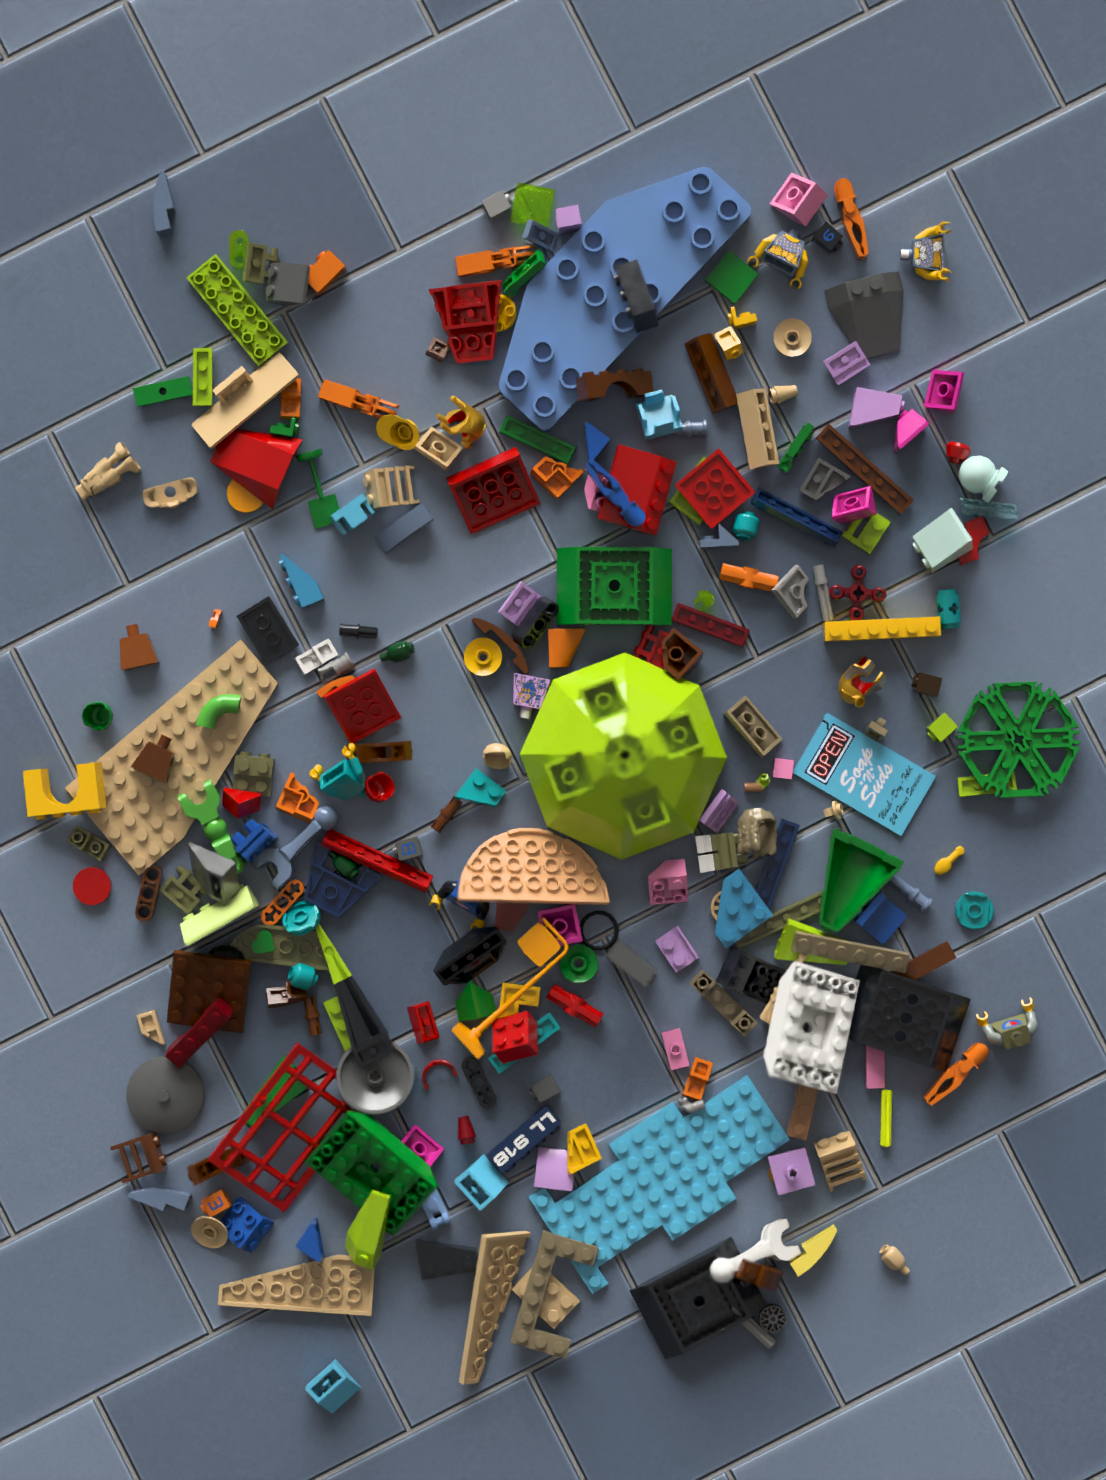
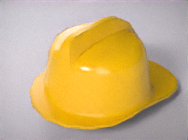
M389 414L381 417L376 425L378 436L386 443L400 449L412 450L419 442L420 436L417 426L409 419Z

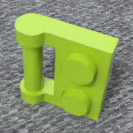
M878 513L871 516L858 538L852 535L863 519L852 521L847 531H844L841 536L870 555L891 523Z

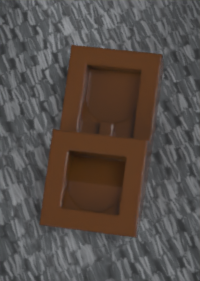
M286 982L285 987L266 988L265 992L268 1008L287 1006L307 999V991L291 986L290 982Z

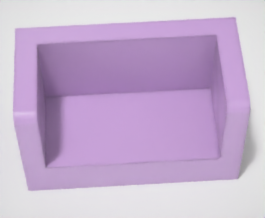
M578 205L556 209V223L559 235L577 232L582 227Z

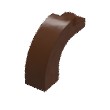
M411 741L354 744L356 750L353 754L360 763L412 760Z
M231 1147L227 1148L220 1156V1159L225 1162L234 1149ZM240 1154L231 1166L235 1168L250 1160ZM210 1156L187 1167L188 1177L194 1186L224 1172L207 1160Z

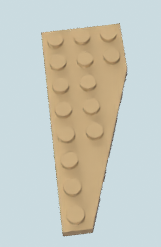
M337 1254L323 1258L321 1262L314 1260L219 1285L218 1305L372 1316L375 1267L373 1270L354 1264L350 1255Z

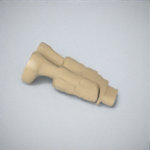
M122 442L116 444L115 452L109 459L104 457L87 473L83 480H80L81 484L75 489L83 500L90 495L93 497L106 488L114 486L121 481V474L127 471L138 473L142 470L136 460L129 456L130 452ZM126 458L118 467L114 469V464H116L121 459Z

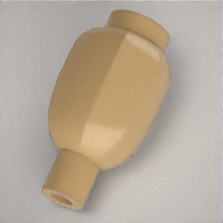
M886 1244L880 1249L881 1259L890 1269L894 1271L900 1270L903 1275L909 1273L910 1270L905 1266V1258L896 1247Z

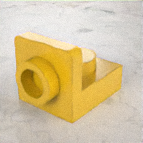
M731 307L730 313L727 314L729 325L733 324L734 329L757 323L756 313L745 312L739 314L740 317H737L735 308Z
M731 326L714 334L727 361L737 358L744 352L742 344Z

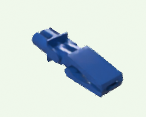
M593 459L588 461L584 468L601 494L622 510L620 516L633 527L642 525L645 521V513L637 505L636 501L630 503L619 482ZM596 473L609 481L611 489L605 488L601 484Z

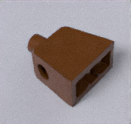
M161 735L157 744L148 741L131 767L163 783H167L175 756L174 752L168 750L172 739Z

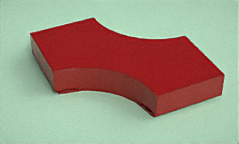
M983 516L964 523V528L972 539L973 549L958 558L960 565L979 558V543L984 536L989 534Z

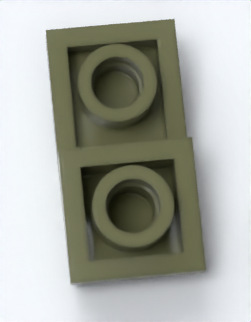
M75 825L66 841L103 862L112 846L78 825Z

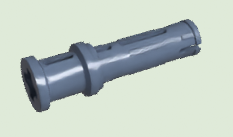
M689 420L682 424V431L662 436L686 435V437L691 438L695 435H704V437H707V420H703V422H691Z
M896 874L888 881V884L906 897L908 903L911 902L917 906L921 913L932 902L931 898L928 899L919 892L920 889L913 888Z

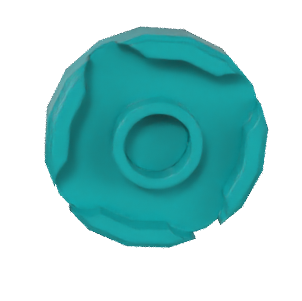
M977 891L967 892L962 895L955 906V915L959 923L972 930L981 929L989 924L994 914L993 904L985 894Z
M301 901L293 904L290 910L284 913L282 922L289 934L302 936L310 933L317 927L321 915L315 904Z

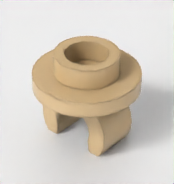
M837 801L832 802L831 808L823 810L825 817L835 815L837 820L841 819V815L844 814L841 803L838 804Z

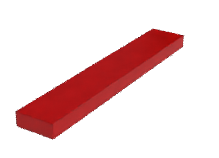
M332 829L327 831L321 843L322 846L424 893H426L433 879L432 875Z

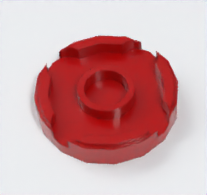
M88 867L81 870L73 881V892L76 898L87 905L102 903L109 897L112 890L110 877L104 870L97 867Z

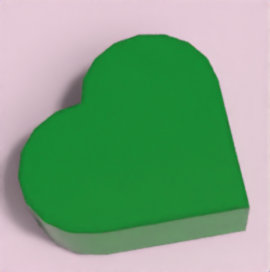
M263 930L258 933L257 939L251 944L253 952L260 954L275 951L273 936L270 931Z

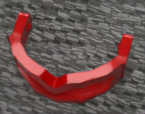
M438 1059L426 1065L421 1080L425 1089L428 1090L429 1085L426 1083L425 1077L433 1065L449 1067L452 1069L455 1077L458 1074L453 1064L446 1060Z

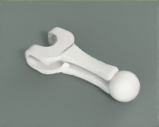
M778 1219L765 1225L760 1241L746 1252L731 1259L718 1258L713 1261L710 1267L712 1278L719 1283L730 1281L735 1271L738 1270L743 1258L754 1262L768 1256L776 1261H788L799 1255L801 1251L798 1245L786 1247L781 1241L782 1232L790 1226L788 1220Z

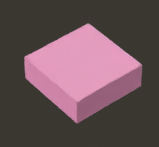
M775 758L772 777L792 779L794 760Z

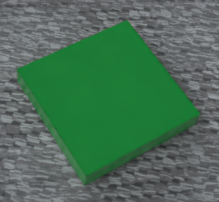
M729 250L705 281L735 305L759 274Z

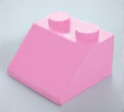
M791 173L770 205L792 221L807 226L828 195L817 183Z

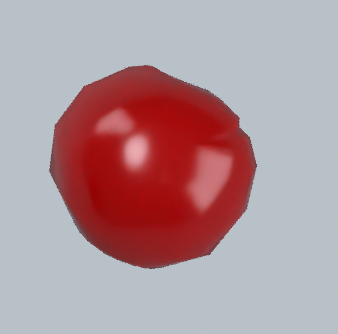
M383 772L374 774L366 779L365 795L370 801L384 802L394 794V781Z

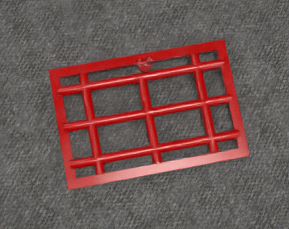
M297 1042L207 1160L280 1209L281 1212H285L316 1171L309 1166L297 1183L291 1179L314 1149L319 1146L320 1141L341 1114H346L348 1111L357 1112L349 1108L344 1100L341 1102L325 1091L332 1080L336 1079L337 1070ZM301 1054L305 1058L295 1070L291 1067V1064ZM311 1062L328 1073L319 1086L302 1074ZM284 1073H288L290 1075L289 1079L239 1143L234 1141V1138L257 1108L266 1103L267 1095ZM298 1080L312 1090L313 1094L293 1120L289 1122L274 1112V1110ZM322 1097L336 1107V1109L315 1137L312 1138L297 1128V1126L318 1098ZM269 1117L284 1127L285 1130L266 1155L260 1159L245 1147ZM292 1133L307 1143L308 1146L284 1175L268 1163ZM229 1146L234 1150L224 1162L220 1159V1156ZM240 1154L257 1165L249 1177H246L231 1166ZM263 1170L280 1181L271 1193L254 1182ZM287 1186L291 1191L281 1201L277 1197Z

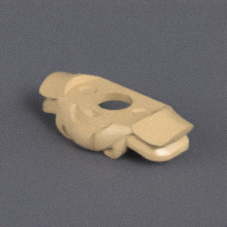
M184 478L144 490L142 492L143 500L146 506L151 508H176L181 503L187 501L188 498L198 493V485L194 478ZM169 486L174 487L176 490L175 496L171 498L165 495V489Z

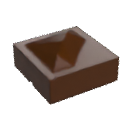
M434 337L425 355L443 363L450 350V345Z

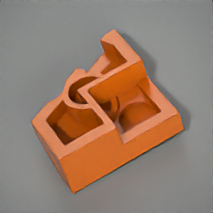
M545 456L532 468L530 475L558 500L582 476L584 471L582 469H573L563 462L558 463Z
M548 629L549 668L569 667L585 633V629Z

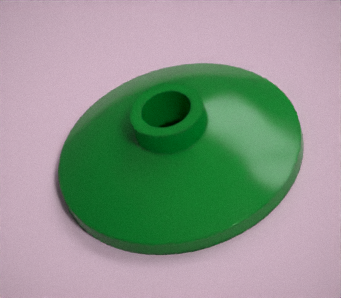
M581 944L568 947V952L560 959L562 974L566 979L574 983H583L590 980L598 968V960L594 951ZM581 960L582 966L577 967L575 961Z

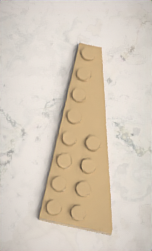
M526 1230L486 1234L481 1237L459 1383L463 1385L479 1383L486 1363V1352L493 1343L491 1342L493 1332L498 1329L499 1324H497L499 1315L504 1312L512 1289L511 1281L513 1276L518 1273L519 1267L517 1265L520 1256L524 1255L525 1249L523 1248L527 1237L530 1238L531 1235Z

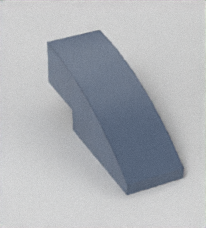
M160 171L153 199V219L158 235L173 232L169 213L176 211L165 171Z
M421 503L379 533L376 538L387 553L433 521V518L423 503Z
M154 1187L133 1190L127 1197L162 1211L166 1209L167 1204L184 1211L192 1194L177 1189Z

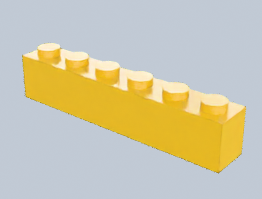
M940 617L832 621L823 623L824 642L941 636Z

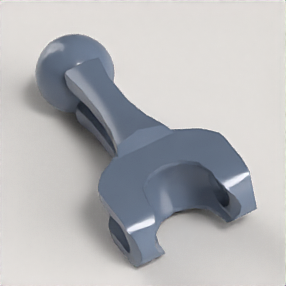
M329 806L320 807L314 814V821L295 840L281 849H264L253 860L252 865L256 869H262L269 863L276 864L278 874L272 881V886L275 890L282 889L294 878V862L302 850L320 833L331 830L337 825V812Z

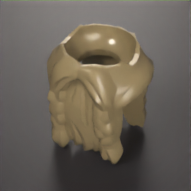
M762 808L743 810L742 816L737 821V853H750L753 849L754 858L760 857V855L765 856L766 854L775 855L777 851L775 816L770 811L767 812Z

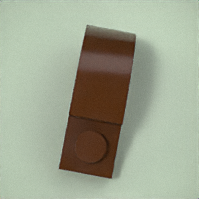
M743 1258L735 1276L758 1287L776 1291L784 1272L770 1264L763 1263L761 1265Z

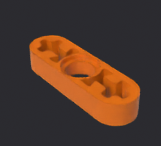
M298 879L291 880L261 914V920L265 925L276 924L284 913L287 912L304 892L303 882ZM298 883L300 885V892L295 891L291 895L294 899L291 900L290 896L284 894V892L287 890L289 893L292 890L291 884L296 885ZM280 897L287 898V907L281 908L278 906L277 901ZM274 904L275 908L282 913L279 915L276 912L273 916L274 921H266L267 916L265 914L272 913L274 909L271 906Z

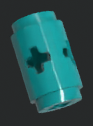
M957 589L938 590L936 600L941 629L960 627V622L962 621L960 597Z

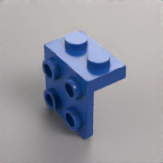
M878 892L855 916L856 918L853 921L881 944H884L906 919V914L889 901L885 895Z
M238 1197L220 1220L228 1231V1238L239 1249L252 1253L259 1246L260 1241L270 1232L274 1224L270 1218L259 1214L242 1197Z

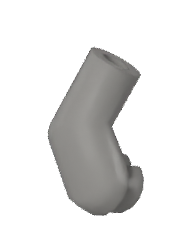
M684 1096L678 1100L680 1109L688 1113L706 1109L703 1099L692 1103L688 1101V1097Z

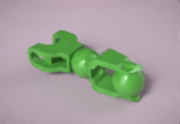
M208 779L204 783L207 797L202 804H194L186 794H179L178 800L184 813L191 818L198 819L204 825V835L212 841V846L220 856L236 862L237 874H240L245 868V859L240 853L235 851L229 833L227 834V824L223 819L219 818L217 807L220 803V795L212 781Z

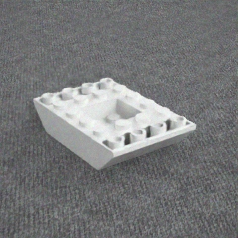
M799 962L792 963L779 981L764 1052V1059L770 1076L837 1094L860 980ZM805 1022L809 1025V1030L806 1033L803 1030Z

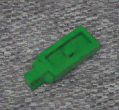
M810 423L803 425L776 467L786 473L793 466L792 458L794 456L798 457L803 450L801 447L803 442H808L814 434L812 432L813 425Z

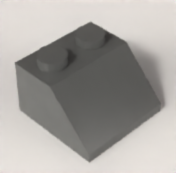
M283 262L270 263L268 286L265 291L266 302L283 306L305 304L310 266Z

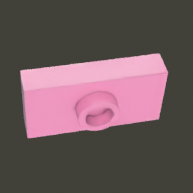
M680 1028L661 1032L670 1069L674 1070L690 1066Z

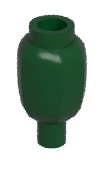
M400 641L389 646L387 652L380 655L381 661L400 662L409 659L412 653H415L413 643Z
M331 851L328 854L333 859L334 868L344 878L353 880L359 874L357 864L352 859L335 851Z

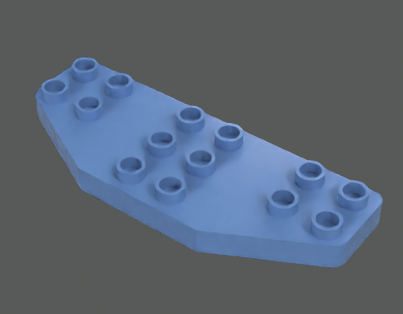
M700 167L605 201L527 284L499 381L501 395L537 429L543 432L551 431L578 402L576 378L581 377L584 372L593 371L595 375L601 371H607L644 332L636 333L632 319L628 318L626 302H622L619 291H622L620 285L616 286L613 277L616 274L615 267L637 259L658 317L749 220L751 214L750 204L708 167Z

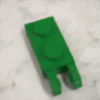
M540 250L532 254L504 280V294L507 297L516 295L518 288L526 284L535 273L540 272L544 268V265H546L545 258Z

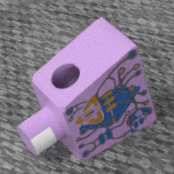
M514 673L513 704L521 706L520 718L530 719L532 708L540 710L550 684L549 679Z

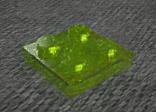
M517 182L510 221L526 224L527 220H534L548 228L555 189Z

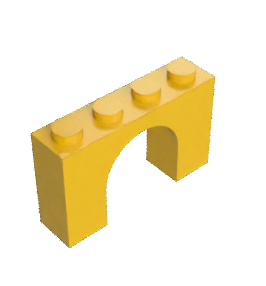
M102 762L76 765L78 792L76 797L68 804H62L53 797L50 789L48 769L23 771L27 816H35V820L47 819L46 815L51 814L53 818L64 817V813L70 812L71 816L82 815V811L88 810L89 814L100 813V809L107 808Z

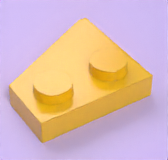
M582 1124L567 1132L568 1175L602 1159L587 1124Z

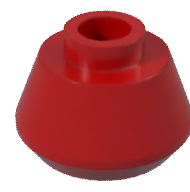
M950 441L945 446L946 457L949 458V462L954 464L964 462L971 453L970 447L962 443Z

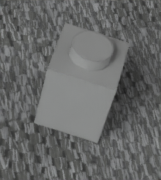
M502 190L482 201V205L491 221L510 212V205L513 204L509 195H504Z

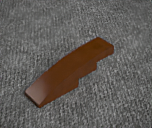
M945 941L913 959H909L905 973L889 971L916 980L956 959V956L948 941Z

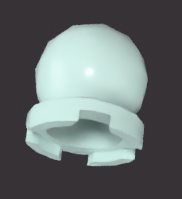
M971 456L961 464L958 477L961 485L967 491L974 494L982 493L981 500L988 503L997 492L994 487L997 483L1003 482L1008 471L1003 467L1000 470H996L994 463L986 457Z

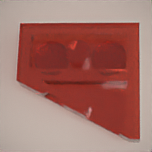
M497 902L494 927H497L498 930L514 931L531 903Z

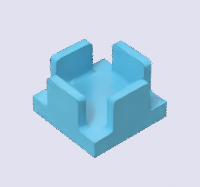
M663 390L646 393L644 395L645 401L635 404L646 440L683 430L680 409L675 396H664Z
M363 493L329 518L342 536L346 535L347 532L340 524V520L349 531H352L367 519V515L360 507L361 505L370 517L375 514Z

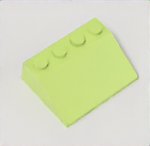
M243 884L239 885L240 891L226 904L217 901L216 904L211 906L208 903L199 908L201 912L195 916L193 913L183 918L184 922L180 926L186 946L197 942L259 906L260 904L250 886L244 887Z

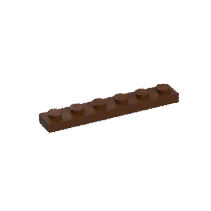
M830 424L815 438L867 486H871L872 490L899 515L914 501Z

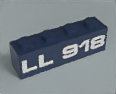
M545 1104L488 1152L487 1156L501 1173L505 1170L508 1173L516 1166L515 1162L518 1159L524 1160L531 1154L529 1151L534 1146L538 1148L546 1141L544 1138L549 1133L551 1135L555 1134L560 1129L561 1121Z

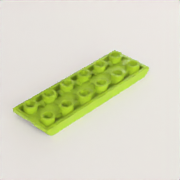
M216 254L186 277L258 367L288 343Z

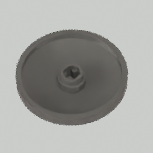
M393 1043L396 1049L395 1052L363 1068H360L351 1047L342 1056L337 1068V1086L343 1100L355 1111L371 1116L388 1114L398 1109L409 1097L414 1083L413 1066L406 1052L397 1044Z
M165 1056L155 1057L141 1064L132 1074L127 1086V1103L132 1116L140 1125L157 1133H173L187 1127L198 1116L204 1101L203 1083L193 1066L185 1062L178 1068Z

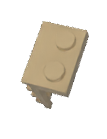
M408 465L403 467L374 468L364 472L363 485L366 487V499L371 508L377 510L382 507L419 504V500H414L410 477V470H414L415 467ZM399 471H403L407 501H403ZM389 472H393L397 502H393Z
M850 1131L841 1132L833 1137L821 1139L813 1143L830 1192L834 1191V1186L862 1177L863 1180H866L863 1165ZM856 1158V1161H853V1162H850V1163H847V1164L838 1166V1167H836V1168L827 1170V1168L833 1167V1166H835V1165H838V1164H841V1163H844V1162H847V1161H850V1160H853V1159ZM859 1168V1170H856V1171L847 1173V1174H845V1175H842V1176H839V1177L830 1179V1177H833V1176H836V1175L845 1173V1172H847V1171H850V1170Z

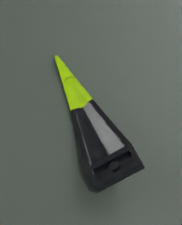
M318 924L315 929L336 990L351 1048L360 1068H363L395 1052L396 1049L385 1026L326 933Z

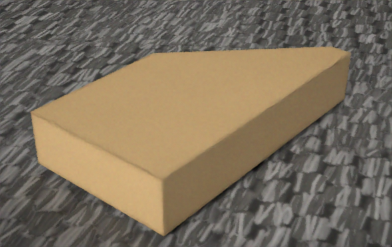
M156 1010L136 1015L141 1034L161 1045L165 1044Z

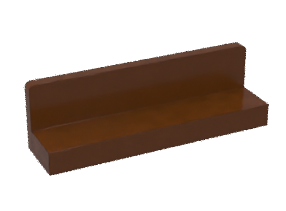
M708 333L697 336L684 343L712 413L715 414L728 407L738 405L735 389L713 335Z

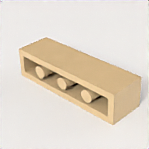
M752 389L736 394L750 469H763L779 464L766 389Z

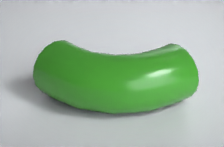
M222 694L210 699L202 707L196 725L215 729L217 719L225 713L238 714L242 696Z

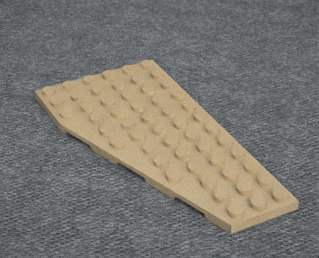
M239 640L96 761L102 762L107 808L100 809V813L89 814L88 810L85 812L139 876L146 868L152 866L183 840L196 819L184 813L178 800V795L181 793L186 794L190 801L197 805L202 804L206 800L205 781L211 780L216 787L225 769L279 684L242 640ZM222 694L242 696L238 714L225 713L217 719L215 729L196 725L202 707L210 699ZM161 735L172 739L168 750L175 753L167 783H163L131 767L148 741L157 744ZM78 777L65 787L73 798L76 797L78 792Z

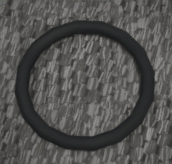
M605 911L590 912L580 923L582 941L591 949L603 950L609 948L618 937L619 927L617 921L611 914ZM604 915L613 922L615 928L614 936L608 944L594 946L585 939L583 926L591 916Z

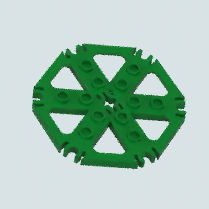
M1038 681L993 683L992 685L996 691H994L991 685L987 686L990 691L989 695H985L982 690L979 691L980 697L976 694L957 733H964V735L956 736V739L964 741V744L958 745L957 749H965V751H958L957 753L981 789H983L985 783L988 784L985 787L986 793L990 787L995 788L994 797L999 795L1000 790L1002 793L999 798L1044 797L1041 789L1047 795L1049 794L1047 785H1051L1054 790L1058 788L1054 780L1059 786L1061 785L1080 746H1072L1081 743L1073 739V735L1079 734L1080 731L1071 730L1072 728L1078 729L1079 726L1055 690L1051 697H1049L1048 695L1051 693L1052 688L1049 687L1047 692L1044 693L1041 691L1042 683H1040L1034 689ZM1006 691H1025L1028 693V700L1018 719H1016L1002 697V694ZM1047 705H1053L1064 720L1063 728L1035 729ZM985 708L1000 731L972 732L969 725L977 709ZM1014 734L1018 737L1022 736L1021 745L1013 742L1015 740ZM1062 748L1066 751V757L1058 772H1051L1037 749ZM1001 751L990 774L987 776L980 773L971 759L973 752ZM1018 761L1021 762L1034 782V786L1031 789L1011 790L1007 786Z

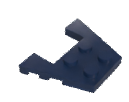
M316 840L314 842L305 900L339 918L382 875L366 867L360 881L356 885L322 866L330 849L322 846Z

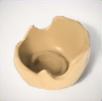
M494 743L488 745L483 750L482 758L486 766L500 770L510 767L512 754L505 745Z

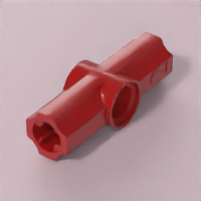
M555 983L546 996L547 999L562 1007L568 1014L582 1019L593 1027L597 1026L604 1014L587 1004V1001L578 995L569 993Z

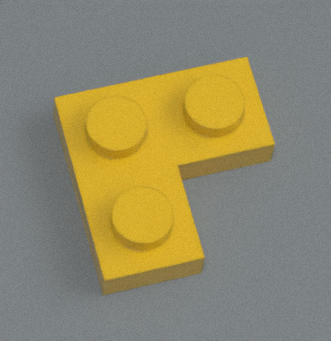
M502 982L499 1007L524 985ZM530 987L499 1018L517 1014L519 1004L538 1007L541 987Z

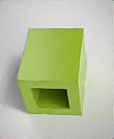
M942 713L926 728L929 731L927 735L933 742L936 740L942 742L958 726L946 713Z

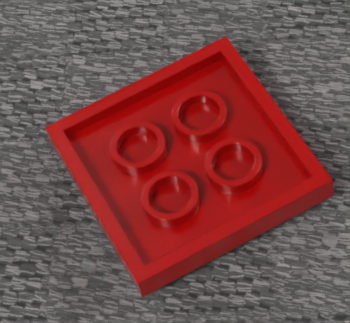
M719 448L674 485L710 529L714 528L756 493Z
M375 668L324 695L325 700L350 743H355L402 718Z

